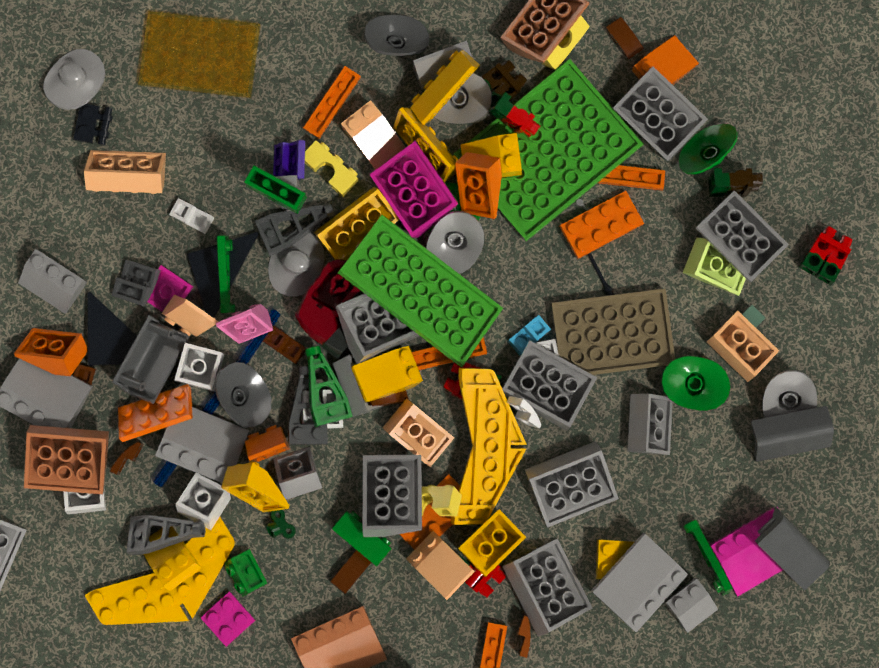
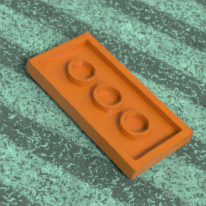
M624 191L561 224L559 227L578 260L642 226L644 222L627 191Z
M185 384L159 393L154 404L139 400L118 407L119 439L125 442L192 419L191 387Z
M449 474L437 485H452L458 491L460 485ZM432 503L428 504L424 510L421 531L400 534L414 550L432 531L440 537L453 525L451 524V516H439L431 508Z

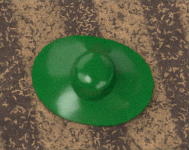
M716 124L698 132L681 150L679 167L682 172L695 175L721 164L724 157L733 149L737 141L738 132L736 128L731 124Z
M695 356L677 358L666 366L662 374L661 383L664 393L676 405L698 411L712 410L721 406L729 396L730 381L726 371L718 363L706 358Z

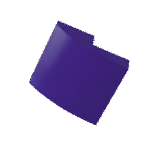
M305 141L281 142L274 145L273 176L297 175L298 180L304 179Z

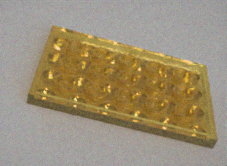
M148 11L138 85L251 98L261 25Z

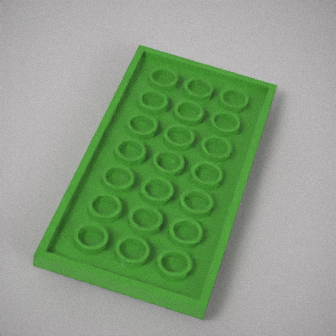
M383 215L380 216L338 272V274L460 367L468 360L503 309V307Z

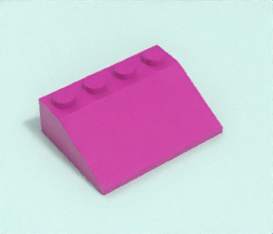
M416 141L370 174L411 237H420L431 229L440 218L458 205V202Z
M775 507L710 544L737 597L783 570L755 542L760 536L758 531L773 517Z

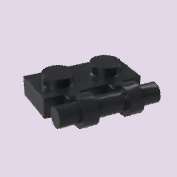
M90 104L81 106L73 140L93 144L94 137H99L98 145L105 146L106 139L109 138V124L112 123L113 116H111L112 108L105 107L104 114H99L100 106ZM98 120L102 121L101 130L99 131L96 130Z

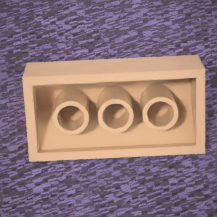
M90 150L84 169L86 190L95 192L162 193L165 180L166 153Z

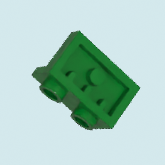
M250 549L225 562L226 572L229 576H232L235 582L234 587L242 597L268 584Z

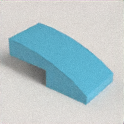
M538 315L511 337L508 343L520 356L529 340L536 343L551 328Z

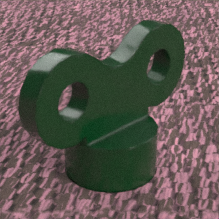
M271 511L270 517L273 521L266 525L269 535L272 538H276L280 534L286 539L294 537L296 529L285 521L284 511ZM279 513L280 518H277L275 514ZM286 529H290L291 534H287Z

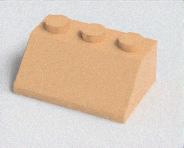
M739 311L734 313L707 341L747 382L753 379L779 352Z

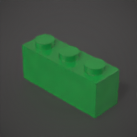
M254 165L244 181L246 187L296 214L299 213L307 198L306 193Z
M346 511L332 530L377 567L392 549L389 546L391 542L385 537H363L361 517L354 511L351 513Z

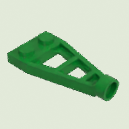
M229 235L217 236L221 298L220 313H234L235 304L230 302L229 251H233V241L229 239Z
M320 346L306 349L310 411L315 427L353 417L348 398L321 352ZM323 368L328 378L327 382H316V369ZM322 387H330L336 399L334 402L322 404L319 401V390Z
M694 520L684 525L683 528L686 534L691 533L694 536L708 567L711 566L716 575L713 582L716 592H721L722 596L730 593L733 588L702 533L698 521Z

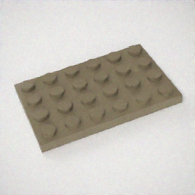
M666 288L551 303L559 357L592 375L667 366L675 360Z

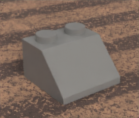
M310 447L273 458L279 485L286 500L322 488Z
M697 578L692 579L664 601L687 633L718 610L711 596Z

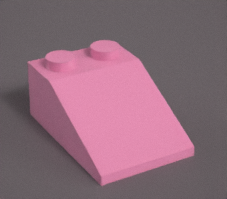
M255 304L247 310L235 312L232 316L216 323V326L238 344L273 331L269 312L261 304Z

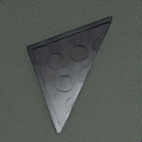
M258 232L232 240L233 251H229L230 288L258 238ZM217 245L187 254L204 310L213 318H215L221 305Z
M88 292V366L122 365L137 335L91 292Z

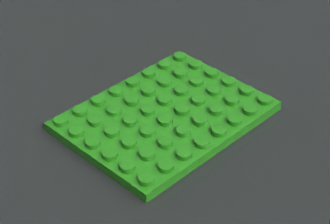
M571 59L514 104L518 109H524L528 114L532 113L535 116L533 121L539 124L540 128L534 136L528 137L524 133L517 134L522 175L501 178L498 209L526 242L643 146L640 139ZM497 118L469 142L497 135L515 133L513 132L515 128L507 126ZM461 148L453 154L458 159L462 157Z

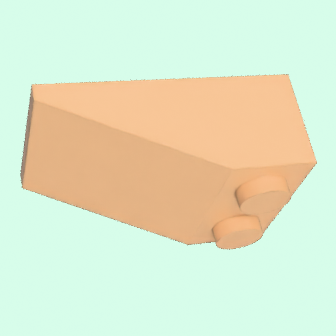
M371 100L341 123L342 129L375 170L406 148Z
M177 295L172 297L161 313L165 316L164 320L172 326L176 323L181 327L180 331L188 336L192 334L197 337L218 322L187 299Z
M407 398L383 426V429L410 452L414 455H421V461L429 467L433 465L454 439L450 433Z
M434 531L406 558L446 600L475 572Z

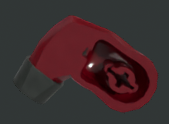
M339 259L329 262L324 267L321 274L307 289L295 314L304 331L312 339L320 343L322 349L337 359L349 348L342 326L338 320L339 316L336 306L351 300L360 291L338 274L347 261Z

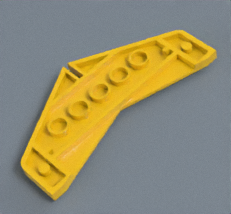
M459 368L458 378L472 441V449L459 488V493L462 497L457 516H451V524H484L489 519L526 451V448H511V445L527 444L510 405L506 403V396L495 372L485 368Z
M221 516L211 530L206 528L204 537L191 538L187 542L186 546L201 566V569L171 591L163 587L155 573L98 588L87 593L85 597L99 621L104 625L189 621L180 606L181 604H184L193 619L235 546V540Z

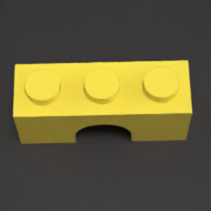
M582 16L577 19L548 59L542 63L543 65L555 71L559 68L590 27Z
M315 140L305 151V164L314 172L322 166L332 167L335 173L328 183L339 195L344 197L358 182L356 177L358 174L351 167L347 169L343 165L344 161L335 154L333 156L328 152L330 148L325 143H319Z
M452 485L422 486V516L426 506L432 503L431 508L439 516H457L462 495Z

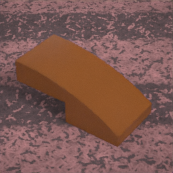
M523 615L517 633L524 636L519 656L527 658L531 638L530 623L528 617Z

